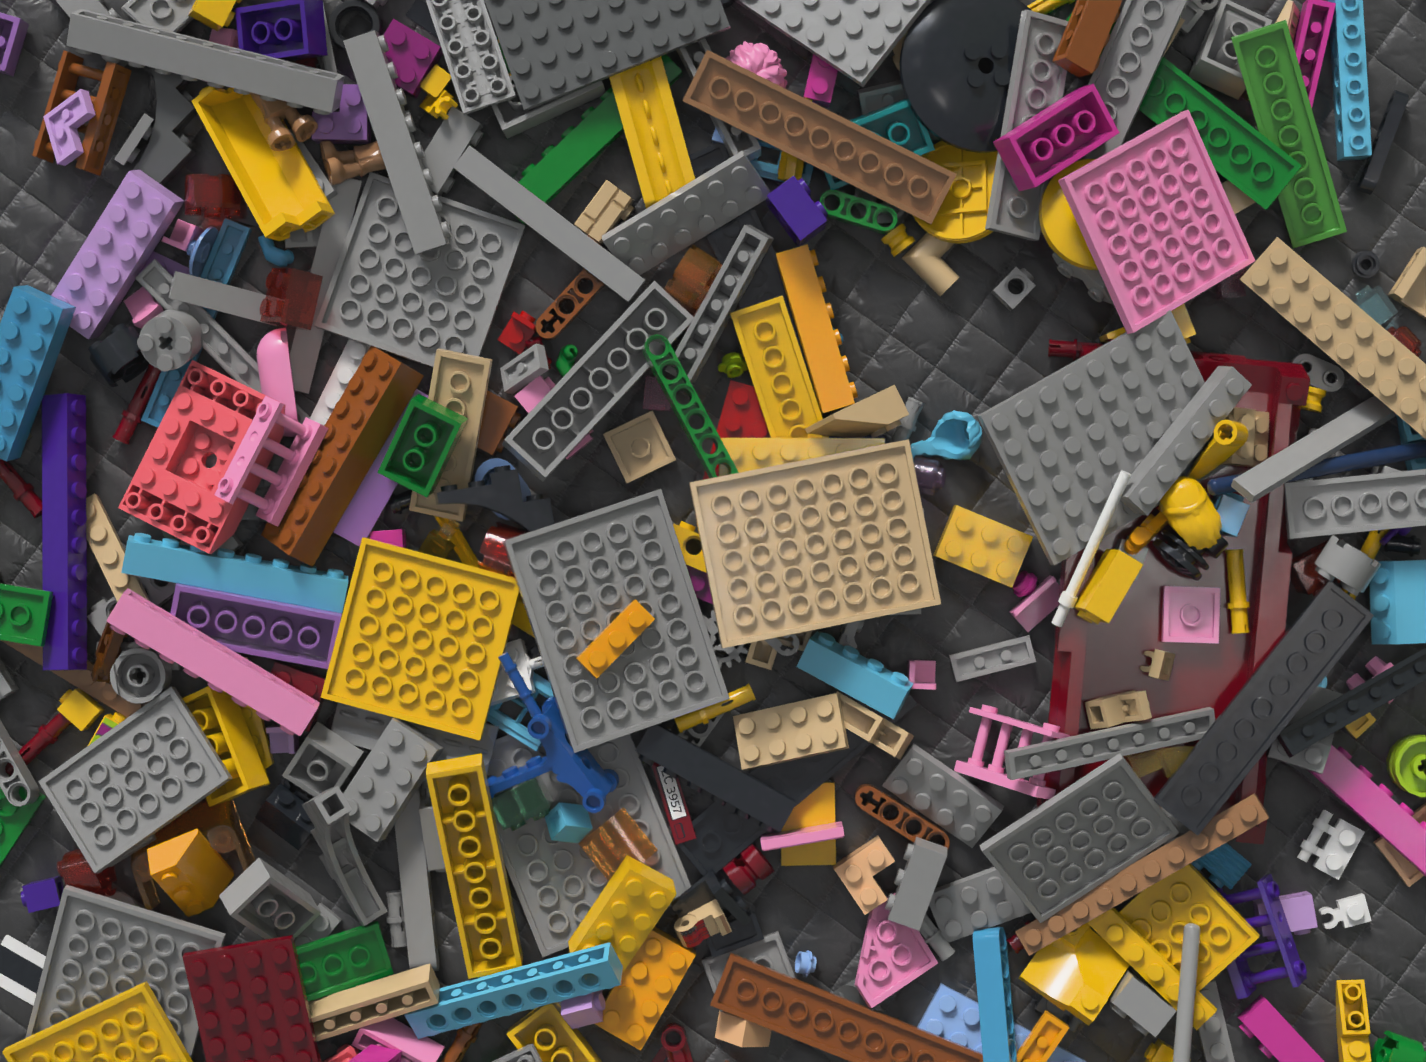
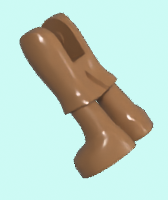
M250 92L252 99L264 116V122L269 125L272 131L268 136V143L273 151H285L295 145L292 134L281 120L285 118L288 120L299 142L309 139L318 128L317 122L311 115L301 116L297 109L288 106L286 101L278 99L277 101H266L261 99L259 94Z
M330 140L320 142L324 168L331 185L341 184L345 180L358 175L362 177L369 172L386 169L377 141L362 146H354V149L349 151H337Z

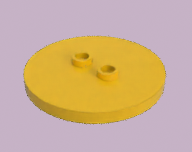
M939 141L933 145L935 150L923 154L922 157L957 175L932 224L914 215L913 217L928 234L944 242L968 243L984 238L993 232L985 229L998 151L990 153L970 152Z

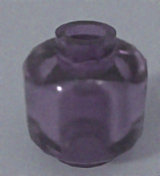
M921 457L914 459L919 493L934 495L939 489L942 490L946 480V468H942L940 461Z

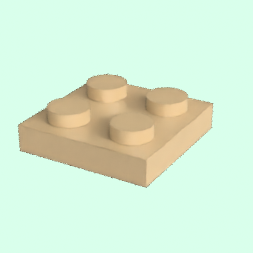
M653 410L603 434L627 484L676 461Z

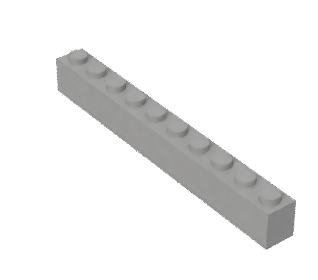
M79 9L70 15L66 46L76 48L75 51L78 53L92 54L93 52L101 54L103 59L109 61L125 60L132 67L144 68L148 66L155 68L154 71L160 74L168 75L171 72L180 74L181 78L187 81L204 80L211 87L223 88L227 86L234 88V92L249 95L250 92L259 94L263 100L277 101L278 99L286 101L288 106L294 108L310 107L313 108V112L322 115H329L340 107L345 75L84 9Z

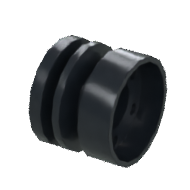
M1163 530L1161 534L1169 544L1158 538L1152 543L1170 566L1179 573L1185 574L1196 581H1199L1202 574L1194 567L1195 564L1204 570L1209 569L1208 563L1202 556L1206 553L1213 558H1218L1229 545L1221 536L1220 539H1217V544L1211 548L1197 550L1194 546L1189 547L1178 533L1175 535L1167 530Z

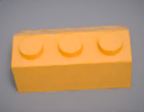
M198 828L147 849L151 877L187 917L212 908L219 899V895L234 877L232 868Z

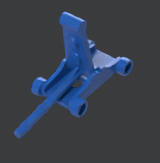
M508 652L503 653L498 658L504 667V672L508 674L519 694V698L522 699L532 717L527 726L528 732L533 738L541 741L546 751V756L542 758L540 755L535 756L520 768L512 766L503 771L502 776H489L487 780L491 799L502 790L552 770L557 775L556 779L559 782L569 784L583 797L582 803L588 812H600L606 804L607 794L613 792L618 786V774L612 769L603 770L588 749L574 753L554 696L544 702L541 712L531 694L532 691L528 689L520 675L516 663L513 662Z

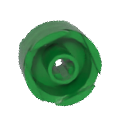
M1385 1031L1384 1034L1387 1036L1384 1039L1378 1038L1371 1051V1062H1426V1051L1420 1041L1391 1031Z

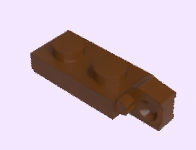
M106 622L95 652L97 659L91 673L94 682H110L111 668L115 660L120 656V646L123 638H126L128 635L127 633L121 635L111 629V624Z

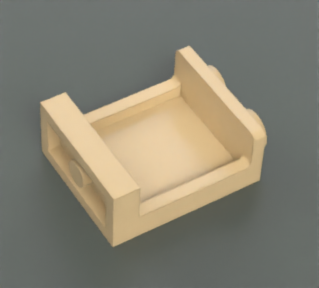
M1421 247L1416 250L1388 296L1426 319V248Z

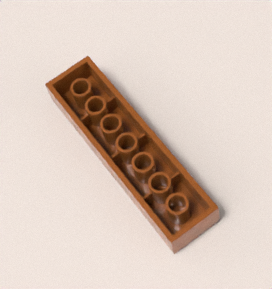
M370 346L324 425L329 429L279 526L277 527L267 522L261 535L289 556L313 566L424 375L380 349Z

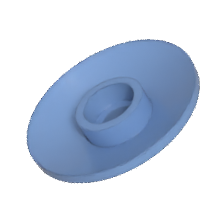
M213 226L208 227L199 236L197 241L192 240L189 243L187 255L190 256V275L201 277L218 236L217 228Z

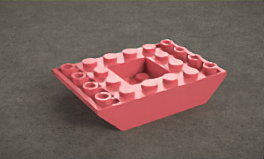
M192 360L118 508L208 554L215 552L234 535L249 503L237 497L232 505L214 494L250 427L258 406L266 395ZM284 404V406H283V408H282V410H281V412H280V413H282V414H284V415H285V407H286L285 404ZM275 423L268 438L280 443L284 435V427ZM262 447L255 463L267 468L274 453ZM211 454H215L217 457L215 466L207 468L206 459ZM249 472L242 487L255 493L262 478Z

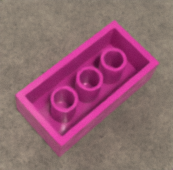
M1090 84L1075 89L993 143L1018 190L1023 191L1039 186L1120 132L1095 85Z

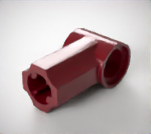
M675 1022L667 1024L662 1031L661 1043L665 1048L668 1062H694L684 1027ZM671 1031H676L681 1035V1040L677 1043H671L667 1040L666 1035Z

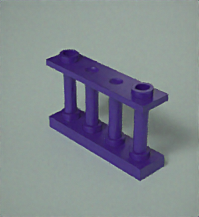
M1271 874L1265 875L1257 882L1259 888L1229 895L1224 893L1222 888L1214 887L1230 905L1262 898L1268 914L1245 920L1253 928L1272 925L1276 937L1274 941L1249 946L1227 966L1237 999L1247 998L1257 989L1256 984L1289 977L1294 988L1307 979L1306 965L1303 960H1300L1279 898V886L1273 881ZM1281 951L1285 963L1284 967L1256 973L1250 971L1247 958Z

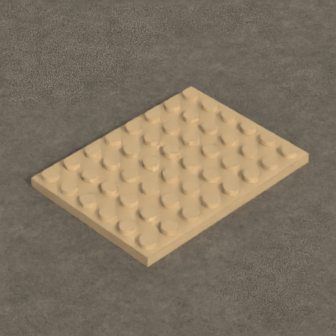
M909 439L689 482L721 648L941 604Z

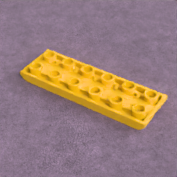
M661 56L609 77L646 209L695 179Z

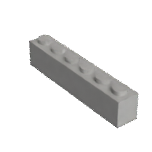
M1218 366L1131 474L1120 500L1134 513L1149 515L1212 436L1216 424L1228 416L1252 384L1234 367Z

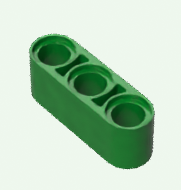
M837 190L826 191L820 198V203L823 206L825 199L828 197H835L839 201L838 209L834 211L826 209L828 212L827 217L880 234L889 233L897 224V214L888 206ZM855 205H860L865 209L866 215L861 219H856L851 215L850 209ZM882 213L888 214L892 219V224L889 227H881L877 223V216Z

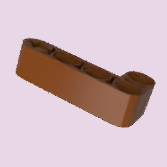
M583 269L538 318L535 326L537 333L545 340H554L559 337L606 285L586 269ZM583 280L593 282V290L588 294L579 292L578 287ZM564 300L574 302L575 308L572 313L563 314L560 311V305ZM555 310L558 316L565 321L561 324L557 320L553 324L555 331L553 333L547 331L544 334L545 328L542 324L545 321L551 323L555 319V316L551 314Z
M862 784L855 790L854 799L858 807L907 839L914 842L916 837L929 841L933 835L939 834L944 838L942 846L949 848L950 840L941 828L875 786ZM869 790L872 791V798L878 802L881 797L884 798L879 803L876 812L873 811L876 806L872 802L867 800L865 804L862 803L863 799L860 795L862 792L867 794ZM888 805H894L898 809L897 815L892 819H887L883 816V809ZM910 820H918L921 823L918 832L909 833L906 831V825Z

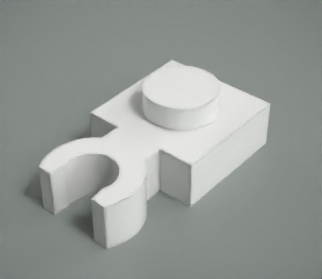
M1363 893L1336 900L1338 907L1336 909L1322 907L1318 910L1321 915L1331 914V920L1322 924L1326 929L1334 928L1339 921L1342 922L1344 928L1371 921L1366 898Z

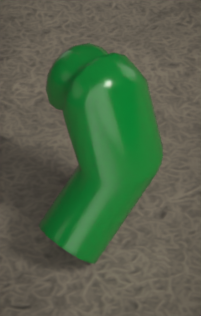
M572 344L563 346L559 351L556 368L562 377L573 367L578 355L577 347Z

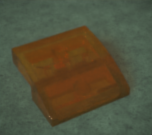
M624 807L578 843L608 882L626 855L643 863L658 851Z

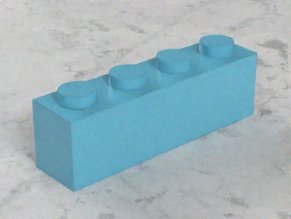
M816 632L809 639L796 666L892 719L900 712L914 684L908 681L904 674L892 672L884 668V665L878 660L867 659L860 655L857 649L839 644L835 641L834 637L827 633Z

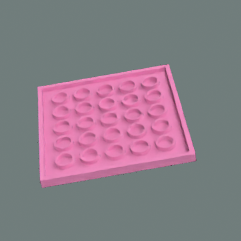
M1189 110L1180 112L1058 180L1127 334L1135 333L1167 314V311H1172L1255 262Z

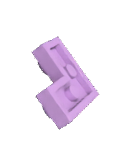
M78 90L43 116L56 162L59 165L66 166L84 153L77 128L96 115L89 91Z

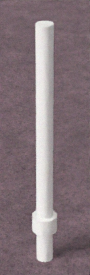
M1123 470L1120 471L1066 591L1061 593L1058 600L1060 605L1051 622L1058 627H1062L1070 608H1074L1078 599L1076 596L1128 484L1131 477L1130 473Z

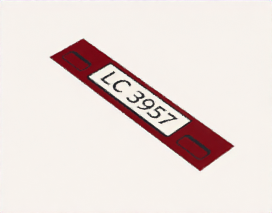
M654 762L652 768L675 844L696 839L679 779H674L662 772L664 767Z

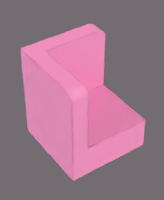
M178 219L170 239L163 236L162 242L187 252L189 243L192 240L197 241L205 230Z
M908 660L907 678L908 681L914 683L911 689L936 690L935 660Z

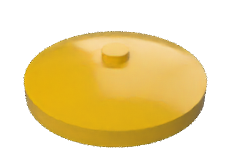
M1096 159L1076 161L1057 173L1044 189L1039 205L1040 227L1051 249L1069 264L1088 270H1098L1058 180Z

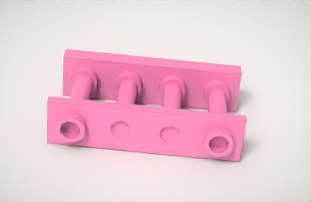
M265 396L262 403L258 406L256 415L224 477L220 480L214 495L232 505L238 497L259 508L256 516L278 527L329 428L307 417L301 424L280 413L284 404ZM275 423L297 434L290 449L268 438ZM262 447L284 458L277 473L255 463ZM249 472L272 483L264 498L242 487Z
M982 704L981 709L970 707L969 712L982 716L972 758H969L968 762L956 760L954 771L1033 797L1048 800L1054 797L1056 789L1045 786V773L1034 775L1029 778V781L1025 780V778L1008 779L1003 767L1004 751L1007 750L1013 726L1023 728L1018 748L1031 744L1033 732L1043 734L1042 742L1052 741L1054 738L1070 737V735L1059 732L1060 726L1044 723L1043 727L998 714V708L984 704ZM996 720L1002 722L992 764H989L987 768L984 767L985 762L982 760L992 721Z

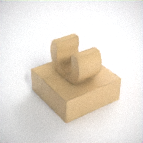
M1157 649L1154 652L1144 651L1143 655L1151 657L1152 663L1151 666H1141L1140 669L1148 672L1150 677L1169 681L1175 654Z

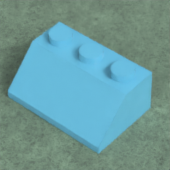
M1426 560L1378 561L1381 563V566L1369 583L1370 612L1374 615L1371 619L1372 644L1426 643Z

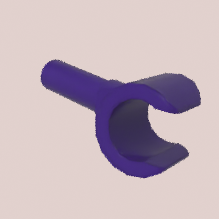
M1412 527L1389 529L1379 542L1381 545H1385L1397 533L1399 536L1408 534Z

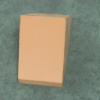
M719 1010L715 1038L739 1047H769L770 1029L728 1012H720Z

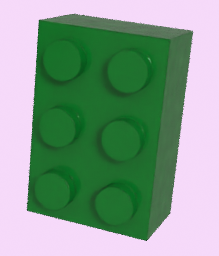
M420 394L416 395L411 399L377 473L426 498L429 497L439 483L468 418Z

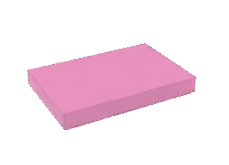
M842 821L764 834L761 835L760 841L762 850L769 851L844 838L843 836L845 835Z

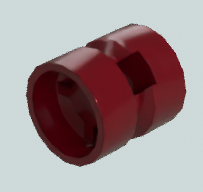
M753 843L741 852L740 859L734 858L723 867L727 876L744 895L757 886L756 881L758 879L764 880L775 871Z

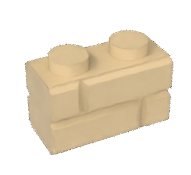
M606 180L574 225L602 246L604 243L602 235L614 229L621 219L626 221L635 209L631 206L634 201L630 196Z

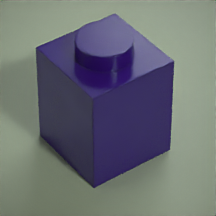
M61 875L22 886V904L24 907H27L28 913L59 906L64 889Z

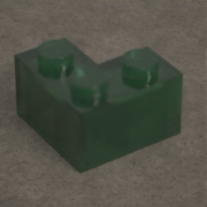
M540 775L517 784L491 799L494 814L503 830L510 827L512 831L527 824L525 820L531 817L534 821H537L548 815L551 811L550 807L554 803Z

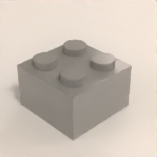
M317 722L282 776L315 797L337 785L340 788L364 751Z
M1126 970L1109 996L1110 1001L1108 1004L1122 1018H1125L1127 1015L1131 1017L1129 1021L1145 1036L1150 1032L1156 1037L1176 1013V1010L1163 997L1129 970Z

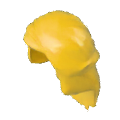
M1186 476L1178 477L1160 500L1161 513L1166 516L1169 525L1184 539L1189 547L1194 546L1197 550L1211 548L1217 544V539L1221 538L1220 530L1222 529L1220 514L1216 511L1213 502L1197 480Z

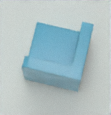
M559 802L545 816L550 838L553 841L579 843L593 829L588 811L583 805Z

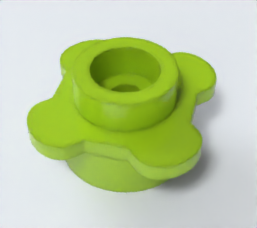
M736 352L725 355L722 358V363L718 365V371L726 373L728 378L738 377L743 371L748 370L742 354Z

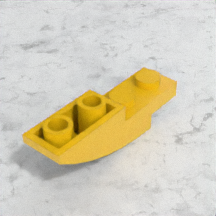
M1364 980L1336 981V1028L1339 1062H1371L1369 1035L1371 1033Z

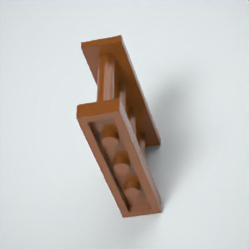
M63 50L44 116L76 93L74 90L79 76L101 81L97 97L90 95L96 115L89 120V123H84L77 128L78 132L85 134L82 143L84 153L74 159L77 160L75 168L100 176L132 71L108 61L105 70L82 65L84 58ZM43 118L32 156L53 163L55 155Z

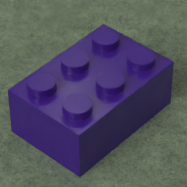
M284 0L235 8L239 49L286 61L328 56L323 0Z
M793 175L767 195L766 205L796 246L800 247L825 229L828 212L819 201L814 203L810 198L811 190L802 178L797 180Z

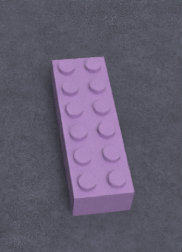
M141 170L128 171L51 295L76 307L69 326L88 340L101 335L135 281V277L139 275L184 203L183 199Z

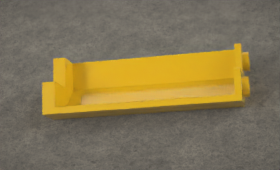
M208 86L203 88L199 95L192 100L197 113L265 238L282 241L290 238V232L301 228L305 233L309 232L335 215L296 141L291 149L285 151H273L268 143V136L272 131L269 125L264 122V116L250 94L236 93L234 88L231 87L225 90ZM281 120V121L283 122L284 126L288 129V127H287L285 121H284V120Z

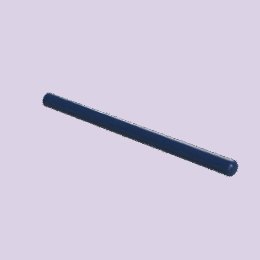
M1426 440L1326 458L1287 482L1426 457ZM1241 474L1210 479L1207 483L1208 492L1213 496L1237 492L1231 487L1233 479Z

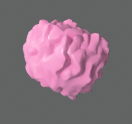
M744 41L743 45L740 44L735 50H731L730 56L725 58L786 89L788 82L784 78L787 75V71L783 69L781 59L777 57V52L770 50L767 45Z

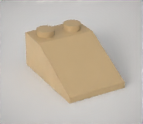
M893 385L805 428L807 434L847 438H863L870 434L872 438H875L902 425L900 419L909 415L896 386Z

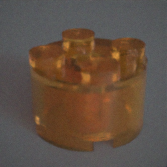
M693 244L678 264L672 280L669 279L664 290L689 308L698 310L722 264L719 260Z

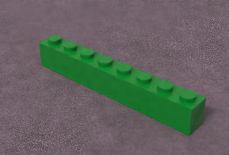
M665 54L661 58L669 86L671 87L683 74L682 70ZM612 87L600 98L603 101L596 108L591 106L581 116L583 121L576 127L571 125L561 135L563 140L556 147L552 144L541 154L543 159L536 166L532 163L521 173L523 178L518 183L547 205L624 132ZM516 217L523 225H525V226L527 225V224L524 223L522 220H520L518 217Z

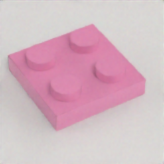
M1163 586L1161 641L1219 644L1220 588Z

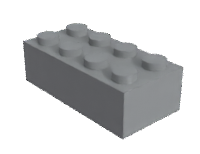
M392 718L343 793L352 808V811L349 813V823L376 842L386 839L425 779L427 763L437 761L444 747L405 720Z

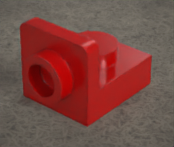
M523 310L520 315L516 312L512 313V318L497 339L518 354L523 353L527 347L525 341L532 338L536 333V325L533 324L536 319Z

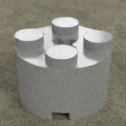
M165 310L143 326L137 340V345L144 358L154 367L164 372L178 369L194 358L200 351L202 346L201 326L186 311Z
M1334 535L1331 536L1314 563L1317 565L1315 570L1320 575L1332 582L1336 577L1341 580L1339 585L1355 596L1359 592L1364 593L1381 566V563L1375 559L1373 561L1367 554L1341 539L1339 541Z
M142 647L124 651L114 662L110 671L111 685L114 691L128 702L135 704L149 702L170 687L172 680L171 665L159 657L160 653L151 647L149 650ZM138 672H145L146 677L143 679L137 678Z

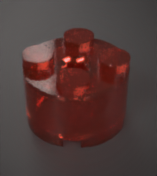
M186 175L185 215L201 216V213H204V218H221V213H224L226 217H240L241 192L232 175Z
M496 522L497 527L491 526L482 542L480 553L484 554L483 562L478 561V568L515 577L503 541L528 533V531Z
M80 849L66 852L63 859L57 862L58 873L64 878L65 885L105 897L113 896L116 893V888L112 889V882L117 881L114 866L107 867L100 873H94Z

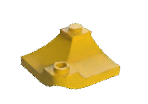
M1086 923L1077 928L1075 932H1070L1037 951L1018 979L1062 1011L1066 1009L1089 1026L1108 1001L1109 996L1130 964Z

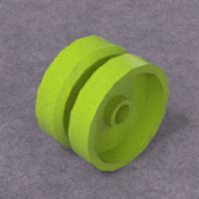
M1409 734L1398 739L1390 748L1386 758L1387 772L1391 781L1399 789L1419 797H1426V736L1422 734ZM1421 761H1422V762H1423V766H1422L1421 769L1418 770V765H1422V763H1421Z

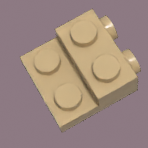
M1234 407L1224 420L1244 424L1248 430V439L1222 465L1253 468L1267 459L1269 412ZM1231 429V430L1229 431L1230 434H1231V435L1229 436L1230 439H1231V437L1233 436L1232 433H1231V432L1233 431V429Z

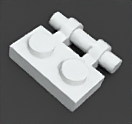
M1323 809L1319 818H1315L1312 825L1314 827L1307 840L1302 841L1300 845L1302 849L1297 858L1307 863L1312 853L1317 855L1312 866L1339 880L1365 832L1338 818L1334 827L1330 826L1328 823L1333 814ZM1323 832H1326L1329 836L1321 849L1316 845Z

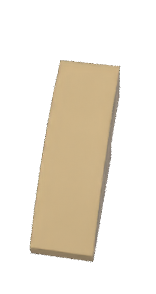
M837 691L840 694L845 728L901 760L914 735Z

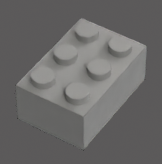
M261 858L253 862L219 895L231 917L265 940L293 935L295 939L321 914L310 893Z

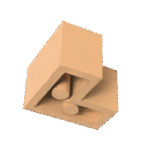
M877 835L838 861L836 865H833V868L865 915L888 900L873 876L894 863L895 860L879 835Z

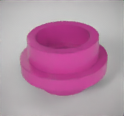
M1027 571L1020 572L1012 587L1014 594L1018 597H1023L1033 593L1037 586V577Z

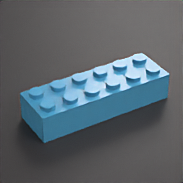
M29 285L13 287L0 323V459L4 461L18 459L22 455L76 309L75 306Z

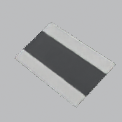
M6 935L0 944V987L34 1006L46 956Z

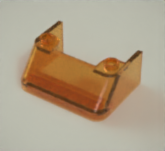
M207 800L197 803L156 832V840L131 855L132 872L147 910L160 904L153 878L150 875L148 848L198 828L204 837L208 836L209 842L215 851L227 853L236 849L243 871L255 862L233 800L209 807Z

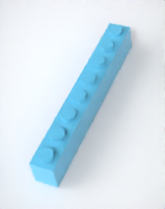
M135 533L134 536L129 535L121 573L337 613L343 612L349 580L348 576L344 575V572L341 570L328 569L325 572L316 570V566L300 564V567L289 565L290 562L283 559H273V562L262 560L260 555L247 553L244 557L234 555V551L219 548L218 551L208 554L192 545H180L179 541L175 539L163 538L162 541L151 539L152 536L144 533Z

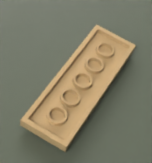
M444 349L436 350L428 399L468 418V421L435 491L426 498L412 490L409 511L461 522L465 520L467 505H436L435 493L441 492L440 487L457 484L458 489L469 488L468 483L472 480L492 359Z

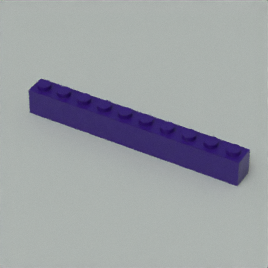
M63 393L43 395L42 578L43 590L53 592L45 646L43 647V670H87L86 395Z

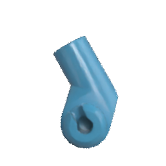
M264 235L258 237L264 257L268 262L279 267H286L287 264L293 263L294 254L291 250L287 249L284 251L276 248L273 239L265 238Z

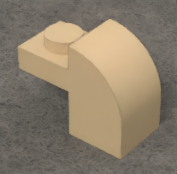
M1146 690L1126 691L1084 702L1091 729L1108 728L1124 722L1142 721L1152 718Z

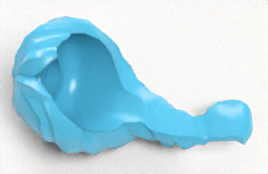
M953 410L952 412L945 413L942 419L938 420L930 438L910 445L913 462L915 456L921 455L925 457H942L945 460L970 459L982 443V427L968 412Z

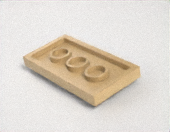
M838 693L733 716L741 768L744 771L849 748L841 699Z

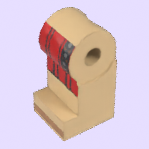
M716 899L687 913V915L679 918L674 924V929L681 944L687 948L695 947L704 939L719 932L722 936L732 932Z

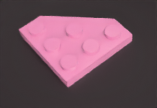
M887 901L869 912L854 984L869 1008L875 1007L938 964V961L918 930L888 920L889 910L885 909Z

